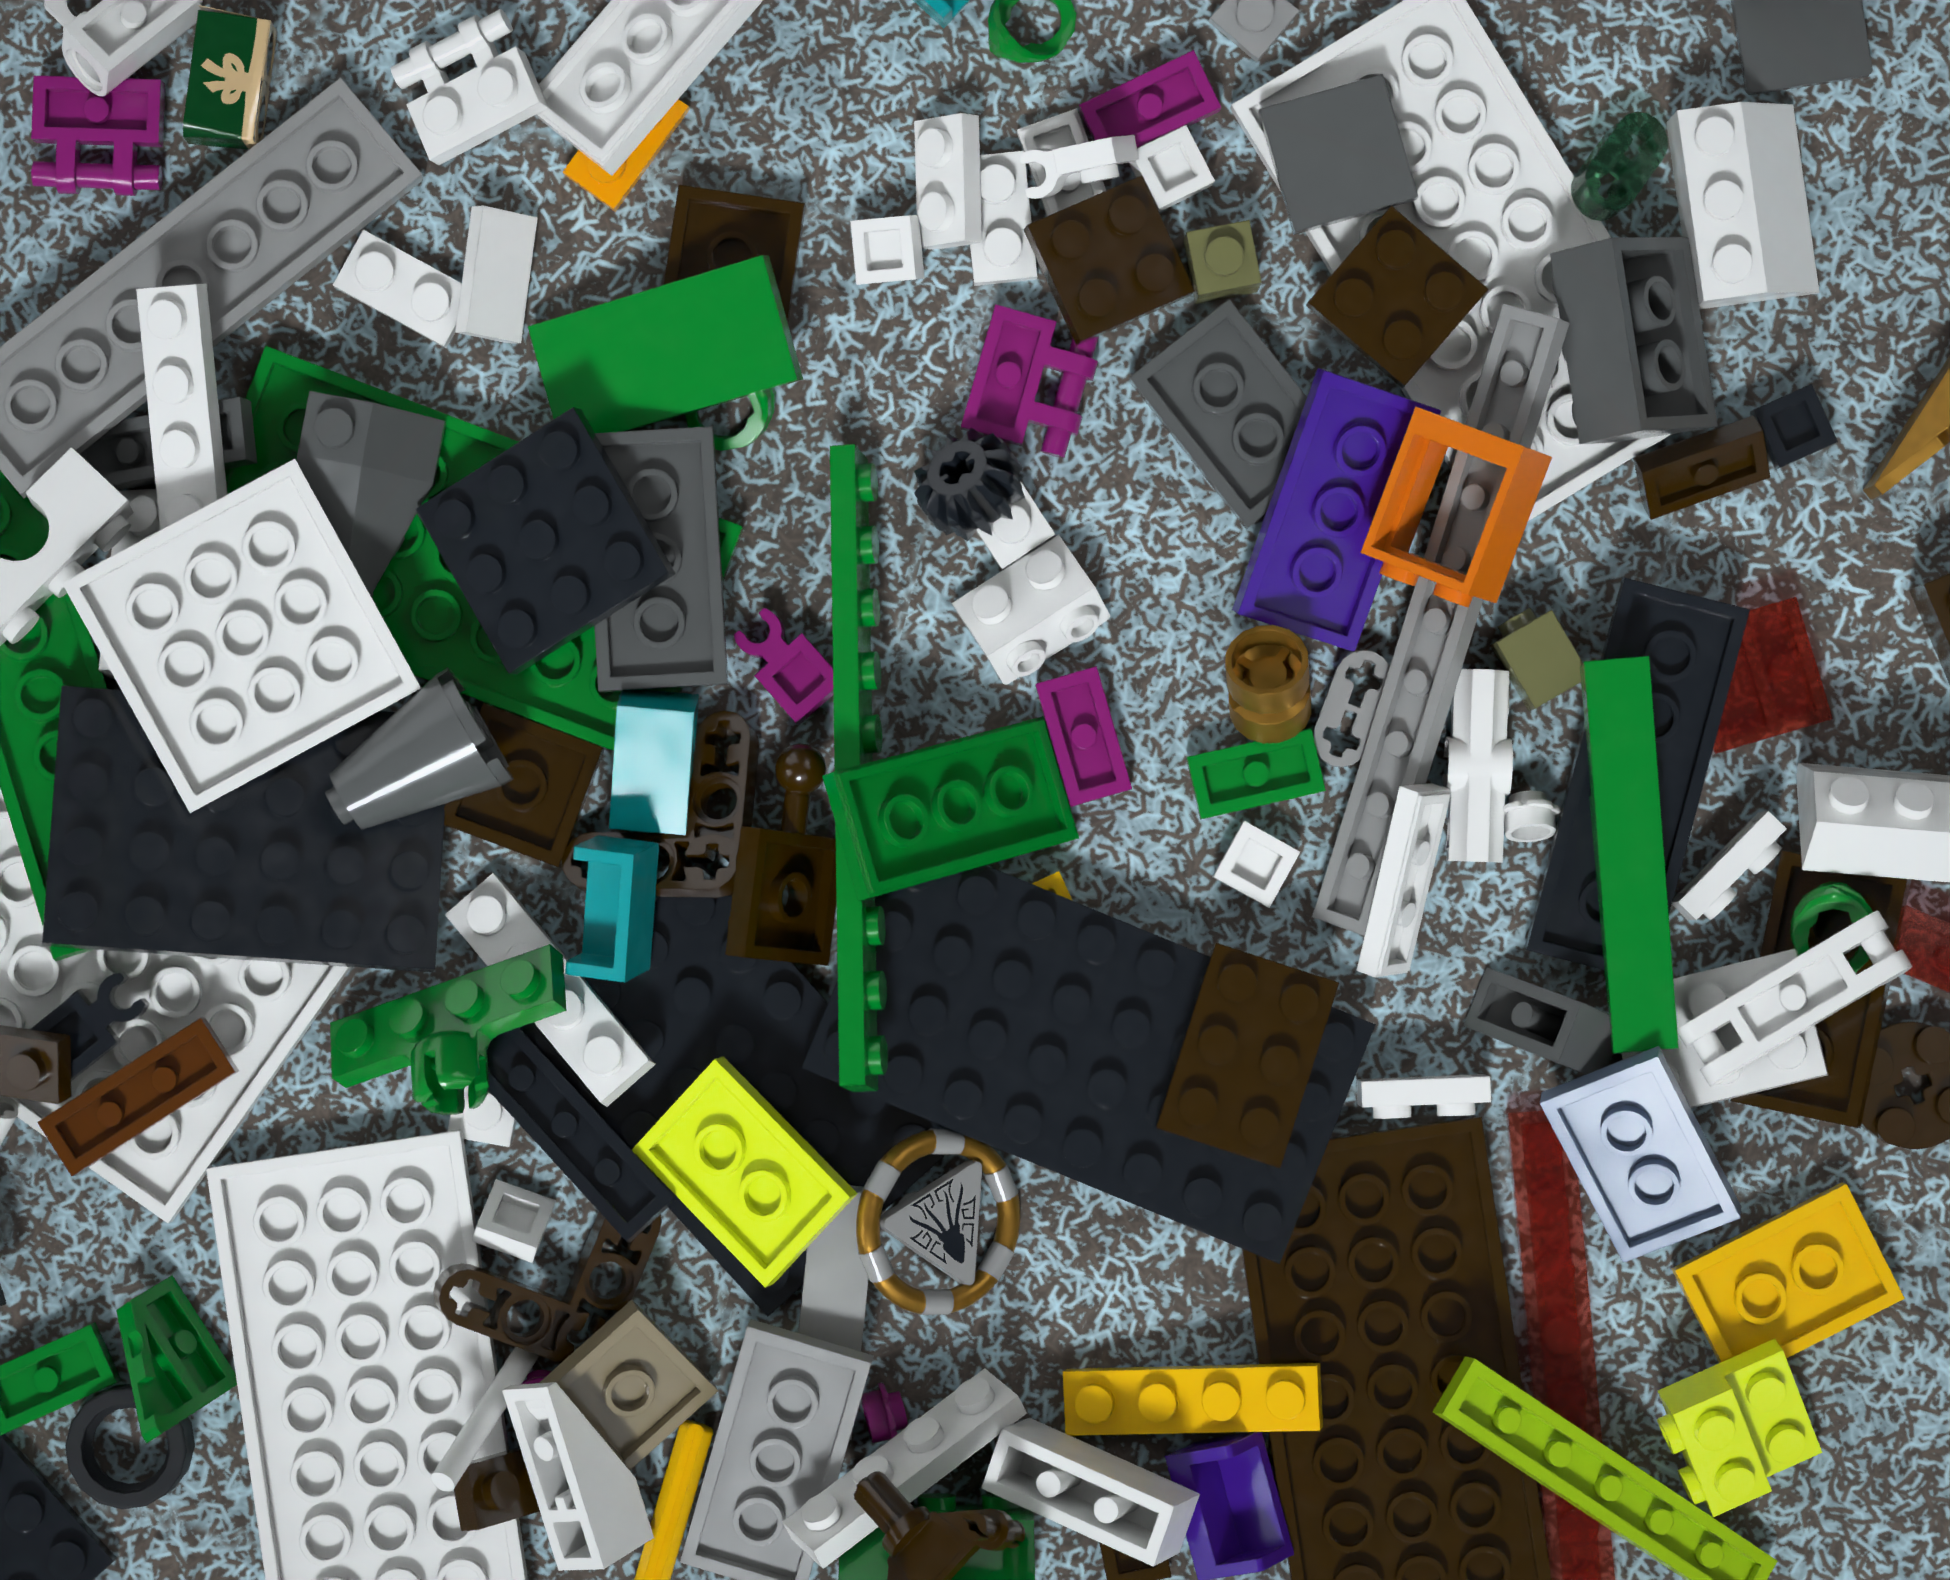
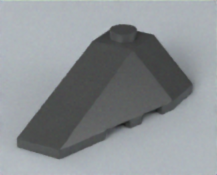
M309 391L297 463L372 598L374 596L373 592L392 557L396 556L405 539L404 535L417 514L415 509L421 506L422 503H425L435 485L446 422L373 402Z

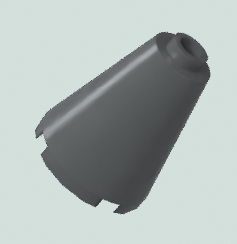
M447 667L430 679L329 774L334 786L325 791V794L333 810L344 825L355 820L357 825L363 830L503 786L514 779L511 772L507 769L509 765L479 711L476 707H472L469 701H464L460 693L465 691V689L451 669Z

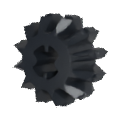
M971 427L961 440L947 433L946 446L940 451L926 449L930 464L914 471L917 483L919 484L914 494L917 497L918 505L926 515H929L928 519L936 529L943 531L946 535L954 532L957 536H961L968 542L978 528L992 536L993 523L999 518L1013 520L1009 504L1025 498L1020 483L1025 475L1022 471L1021 463L1011 453V450L1001 438H997L993 433L984 436L983 433H979Z

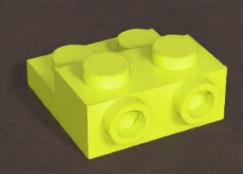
M1772 1339L1658 1390L1667 1414L1657 1419L1659 1428L1672 1454L1682 1452L1687 1466L1677 1470L1681 1483L1691 1503L1697 1505L1704 1502L1713 1517L1771 1492L1767 1477L1822 1453L1784 1351L1776 1339Z

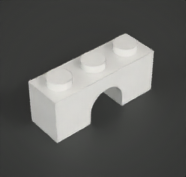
M72 447L25 492L31 504L49 522V535L44 547L36 555L26 560L10 561L0 557V646L6 640L11 644L21 640L39 620V615L35 611L52 594L58 598L67 594L62 582L85 571L81 565L98 548L103 552L109 551L126 535L131 527L127 519L134 512L129 501Z

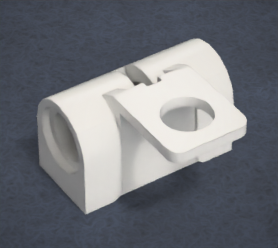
M44 0L45 9L63 26L62 52L67 65L77 79L88 90L98 96H106L194 26L197 21L198 10H201L199 5H203V0H102L88 12L84 11L76 17L68 9V0Z

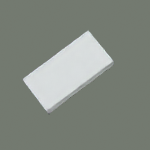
M484 205L472 206L455 333L504 343H521L537 217Z

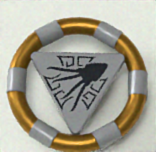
M928 1129L927 1131L919 1132L891 1148L877 1162L862 1189L863 1192L860 1197L856 1219L858 1254L870 1282L892 1303L918 1315H948L974 1304L1000 1281L1016 1248L1020 1228V1203L1018 1189L1007 1163L990 1145L951 1129ZM928 1154H959L970 1159L921 1190L906 1194L896 1206L881 1214L883 1203L901 1172L915 1160ZM983 1171L996 1201L997 1226L994 1241H992L975 1272ZM880 1228L961 1284L951 1289H916L903 1282L894 1273V1269L881 1243Z

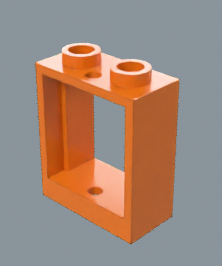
M1415 407L1360 553L1383 561L1379 573L1394 580L1416 586L1417 580L1421 576L1436 582L1432 594L1468 608L1473 597L1497 603L1552 457ZM1448 447L1507 468L1467 574L1409 552Z

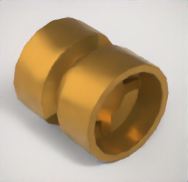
M1261 625L1243 631L1231 641L1225 654L1230 718L1236 730L1250 740L1260 743H1280L1291 739L1306 727L1311 716L1308 650L1300 637L1283 627Z

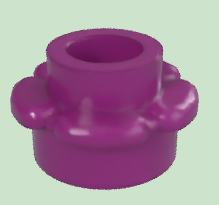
M877 1383V1390L865 1392L861 1398L872 1444L892 1439L897 1435V1431L905 1429L908 1425L900 1392L887 1393L883 1383Z

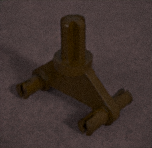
M880 1471L871 1473L856 1485L857 1489L854 1493V1499L885 1534L882 1540V1547L890 1555L887 1560V1580H951L980 1548L996 1552L1007 1547H1018L1020 1545L1015 1540L1023 1542L1026 1533L1022 1523L1012 1520L1011 1516L1004 1511L990 1508L936 1513L930 1512L925 1506L914 1508L887 1476Z

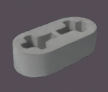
M1367 650L1352 652L1341 660L1335 670L1313 728L1318 758L1329 766L1343 768L1355 764L1362 758L1390 668L1384 657L1376 652ZM1365 661L1374 665L1372 675L1376 679L1381 680V684L1378 690L1368 689L1364 693L1359 707L1348 703L1354 689V683L1346 679L1345 676L1348 668L1358 670ZM1347 711L1356 715L1350 729V735L1359 740L1356 750L1345 749L1341 756L1337 757L1329 753L1331 742L1323 738V732L1325 728L1336 729L1341 723L1344 712Z

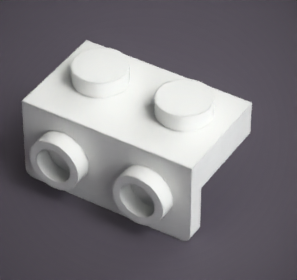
M1059 534L952 603L963 623L1005 685L1019 677L1032 674L1042 666L1045 660L1073 642H1079L1088 638L1096 631L1098 626L1110 618V614L1096 587Z

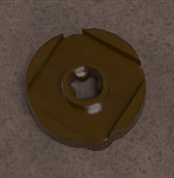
M1915 1021L1896 1022L1881 1028L1861 1124L1862 1128L1883 1143L1910 1150L1933 1147L1950 1139V1033L1941 1027ZM1907 1067H1911L1915 1075H1926L1928 1079V1086L1921 1090L1922 1100L1914 1104L1907 1095L1897 1096L1894 1085L1903 1081L1901 1071Z

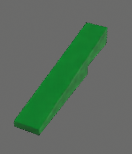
M1649 656L1584 661L1580 666L1591 786L1589 801L1612 1054L1647 1051L1657 1046L1661 1050L1677 1049L1679 1047Z

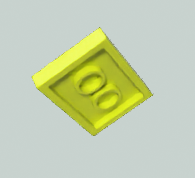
M724 1056L716 1058L632 1149L765 1288L774 1284L858 1194Z

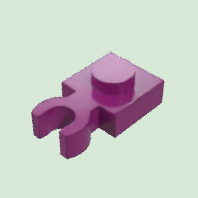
M763 608L759 615L769 625L770 633L768 638L762 643H752L744 633L738 630L734 634V639L740 649L746 654L755 658L765 659L768 664L754 676L794 722L800 725L833 696V667L802 633L788 645L784 641L785 629L781 620L773 612Z

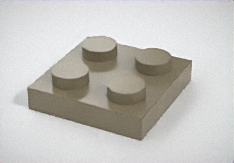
M633 1300L629 1301L539 1382H556L629 1470L635 1467L718 1392L713 1381Z

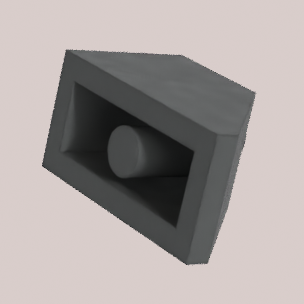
M1486 967L1464 1022V1027L1585 1075L1608 1066L1612 1057L1608 1013Z

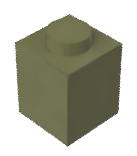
M1250 220L1186 232L1183 244L1191 284L1195 290L1193 293L1195 304L1258 292L1262 282Z
M1530 607L1497 626L1503 638L1491 644L1490 647L1504 671H1509V679L1528 711L1538 708L1581 682L1580 666L1583 662L1552 610L1537 618Z

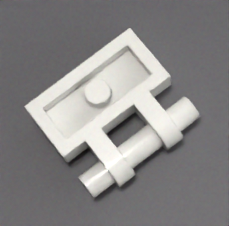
M502 9L482 19L478 15H473L458 24L459 31L433 45L425 41L409 50L410 57L390 68L394 80L401 89H405L420 80H423L428 93L406 105L429 160L437 165L449 161L548 108L525 52L515 46L499 55L494 41L513 31L511 22ZM472 54L477 67L450 81L445 67Z

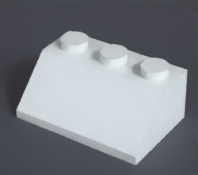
M1735 102L1677 110L1666 124L1682 237L1689 238L1699 309L1819 293L1793 104Z
M1798 763L1796 780L1802 870L1950 882V775Z

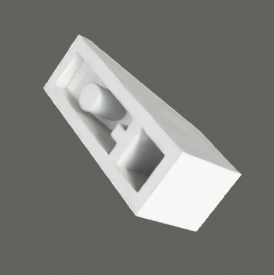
M556 1382L510 1385L502 1390L558 1571L605 1569L654 1538L635 1476Z

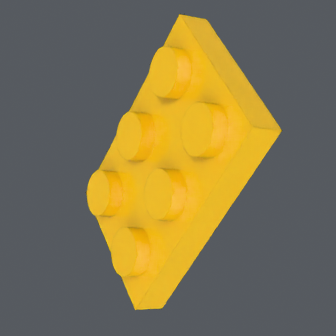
M1843 1182L1671 1268L1719 1363L1772 1339H1776L1787 1359L1905 1299L1848 1185Z

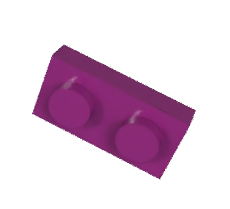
M1192 50L1080 104L1078 110L1093 141L1109 137L1134 135L1136 146L1139 148L1182 126L1187 125L1189 127L1220 112L1221 105L1195 51Z
M1097 666L1035 684L1070 807L1132 790Z

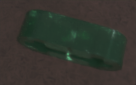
M1637 111L1626 115L1604 134L1576 173L1571 184L1572 199L1583 215L1592 220H1608L1634 201L1668 150V136L1658 119L1648 113ZM1634 134L1642 142L1638 147L1640 153L1630 160L1624 153L1632 144L1633 138L1631 136ZM1610 173L1615 177V180L1608 188L1606 193L1608 198L1605 199L1598 193L1601 186L1599 180Z

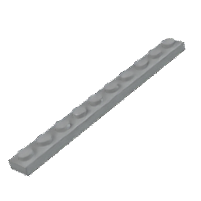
M1503 304L1465 425L1531 449L1570 323L1556 317ZM1457 450L1424 558L1467 574L1507 468ZM1419 576L1412 594L1312 916L1315 919L1365 936L1399 786L1426 784L1483 599L1473 597L1468 608L1435 596L1432 593L1436 582Z

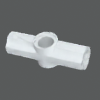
M1461 669L1451 703V734L1446 737L1444 745V757H1448V774H1443V787L1451 789L1446 820V861L1503 863L1505 813L1503 807L1505 805V796H1509L1511 791L1513 772L1512 740L1507 738L1509 671Z

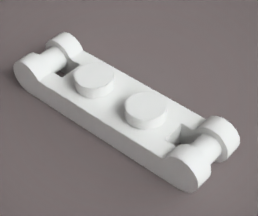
M1879 911L1861 918L1677 1029V1033L1686 1048L1693 1045L1705 1066L1700 1071L1710 1087L1727 1079L1743 1067L1913 967L1903 949L1896 952L1884 931L1889 927ZM1861 945L1873 965L1856 975L1844 954ZM1731 1022L1743 1043L1727 1052L1715 1032Z

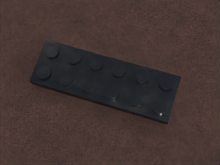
M1622 577L1601 660L1649 656L1669 913L1750 609ZM1584 720L1561 813L1556 826V833L1552 841L1524 948L1535 953L1605 970L1589 801L1591 786Z

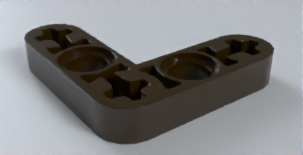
M726 710L714 712L699 725L696 733L686 835L618 832L581 834L571 840L562 858V868L567 879L586 893L587 872L581 868L582 862L588 861L573 859L574 846L601 835L659 843V849L668 852L670 858L669 868L656 881L655 897L718 898L732 894L741 826L752 827L759 754L758 736L753 727L736 712ZM728 729H731L740 739L739 744L729 745L726 761L728 767L735 773H739L738 776L723 772L724 754L714 746L715 741H721L726 738ZM723 788L733 789L737 797V803L733 812L723 819L709 818L706 804L712 793ZM716 852H719L729 862L728 868L718 869L716 878L712 879L701 868L687 867L685 855L694 863L714 862Z
M598 1212L563 1298L483 1268L460 1263L444 1270L436 1280L433 1291L435 1304L449 1321L458 1326L562 1363L574 1352V1345L567 1339V1334L571 1329L581 1331L589 1316V1313L583 1307L578 1306L582 1298L599 1309L609 1310L607 1317L604 1319L596 1312L593 1313L588 1325V1330L592 1334L632 1300L659 1235L662 1223L661 1214L630 1243L625 1239L623 1240L622 1245L634 1251L631 1259L628 1260L616 1250L603 1247L607 1238L618 1246L621 1235ZM615 1262L621 1268V1284L611 1294L604 1296L596 1295L590 1289L589 1279L591 1272L600 1263ZM472 1279V1287L481 1296L495 1301L491 1323L484 1322L491 1313L485 1307L478 1304L465 1302L461 1311L456 1310L457 1302L450 1296L453 1286L464 1288L468 1280ZM497 1289H504V1291L498 1296L496 1300ZM525 1299L533 1300L537 1303L540 1310L538 1323L529 1332H512L508 1328L506 1321L509 1309L518 1301Z

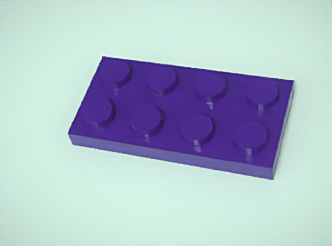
M1317 368L1232 610L1239 615L1283 627L1294 633L1355 652L1382 577L1379 571L1383 561L1360 552L1415 407L1440 415L1441 410Z

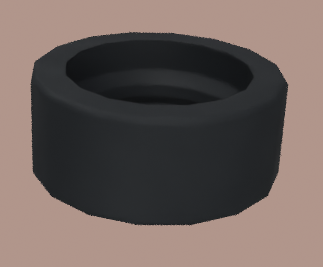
M131 1383L113 1386L86 1402L71 1421L65 1444L68 1469L79 1488L99 1504L122 1510L147 1506L172 1491L189 1470L195 1448L192 1422L187 1417L165 1431L168 1450L164 1464L154 1476L144 1482L128 1484L112 1479L101 1470L95 1459L93 1449L96 1429L103 1419L118 1409L136 1408Z

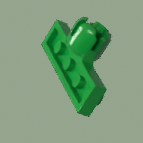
M549 944L330 1022L332 1079L343 1087L348 1088L411 1066L412 1099L416 1102H421L431 1113L441 1115L463 1113L465 1108L464 1088L468 1085L469 1108L475 1109L479 1107L489 1093L487 1049L491 1040L499 1034L567 1011L563 955Z

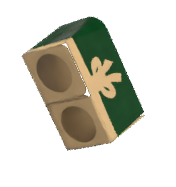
M199 5L201 10H198L183 120V137L188 144L249 150L264 138L277 30L271 20ZM271 34H273L272 59L267 76L268 47ZM265 95L264 125L259 140V115L262 99Z

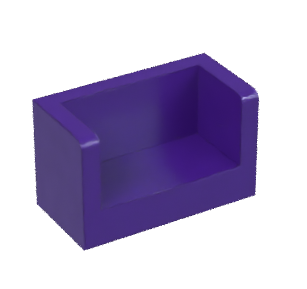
M1244 1432L1194 1442L1165 1456L1171 1481L1200 1494L1186 1533L1198 1580H1211L1261 1572L1294 1555L1262 1432Z

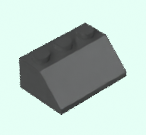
M1611 237L1550 253L1553 271L1552 288L1557 299L1560 319L1570 323L1562 346V352L1568 368L1573 400L1572 417L1577 426L1579 444L1622 442L1717 427L1689 238Z

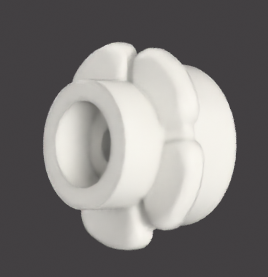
M1530 790L1517 792L1509 796V803L1503 807V811H1505L1504 830L1507 839L1516 842H1536L1555 835V819L1559 817L1561 809L1558 805L1547 800L1545 793Z

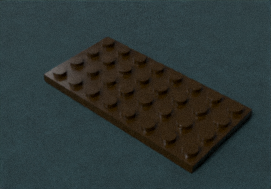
M1475 1116L1330 1138L1280 1264L1241 1248L1258 1364L1320 1363L1323 1428L1320 1431L1268 1432L1276 1487L1294 1550V1555L1287 1558L1290 1580H1551L1537 1481L1433 1413L1434 1408L1465 1356L1475 1358L1523 1390L1482 1117Z

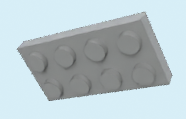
M750 1319L680 1563L736 1580H809L814 1560L791 1539L782 1521L800 1509L810 1498L818 1495L838 1480L874 1355Z

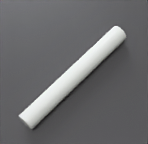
M518 1347L513 1349L431 1475V1480L437 1488L447 1492L455 1488L507 1407L502 1390L510 1385L522 1384L540 1355Z

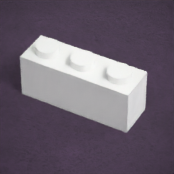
M1027 1418L1001 1429L981 1487L990 1493L1153 1567L1180 1553L1200 1496L1199 1493L1032 1418Z

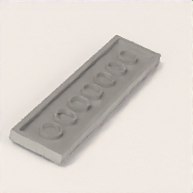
M341 78L0 347V471L23 498L27 497L25 492L71 447L81 454L147 401L136 289L207 284L213 347H215L423 181L422 173Z

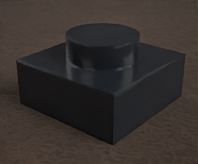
M1812 384L1749 412L1751 416L1754 415L1763 430L1765 447L1775 470L1838 442Z

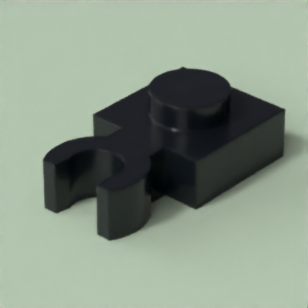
M125 972L115 973L107 977L98 989L95 1002L91 1003L82 991H78L31 1028V1030L70 1035L71 1081L122 1042L111 1028L117 1021L135 1020L141 1017L150 1005L145 998L134 1002L127 1009L117 1005L114 998L115 991L129 979Z

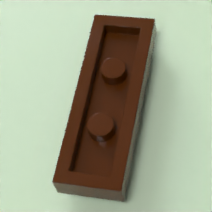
M201 1017L37 1123L70 1175L75 1176L239 1072V1069L207 1019Z

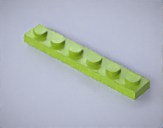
M1465 1356L1433 1410V1413L1685 1580H1767L1778 1562L1475 1358Z

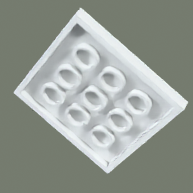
M295 459L62 582L190 813L421 689Z

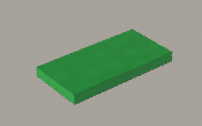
M769 255L754 257L528 326L553 419L575 407L582 410L595 433L635 430L803 380Z
M1044 716L834 771L822 776L858 901L1079 839Z

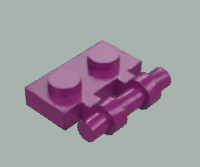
M34 76L31 139L36 143L56 144V162L33 161L31 169L32 185L56 187L59 194H79L81 188L114 189L115 195L136 196L138 190H161L163 185L162 166L138 164L137 153L138 146L163 147L165 83L159 79L127 78L106 96H98L88 90L77 77ZM81 145L114 146L113 164L81 163Z
M995 304L961 423V430L968 431L972 427L979 433H983L984 436L993 433L1004 442L1022 447L1027 426L1030 422L1047 428L1040 451L1051 456L1065 458L1071 435H1078L1083 419L1077 413L1086 381L1094 380L1098 361L1094 360L1093 356L1099 336L1077 346L1072 337L1069 351L1055 348L1050 345L1057 321ZM1044 367L1062 373L1053 406L1035 402Z

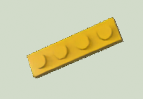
M1320 1363L1066 1369L1063 1371L1065 1434L1070 1436L1320 1431L1323 1428Z

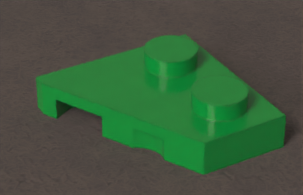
M173 1275L116 1310L140 1431L146 1443L237 1385L236 1373Z

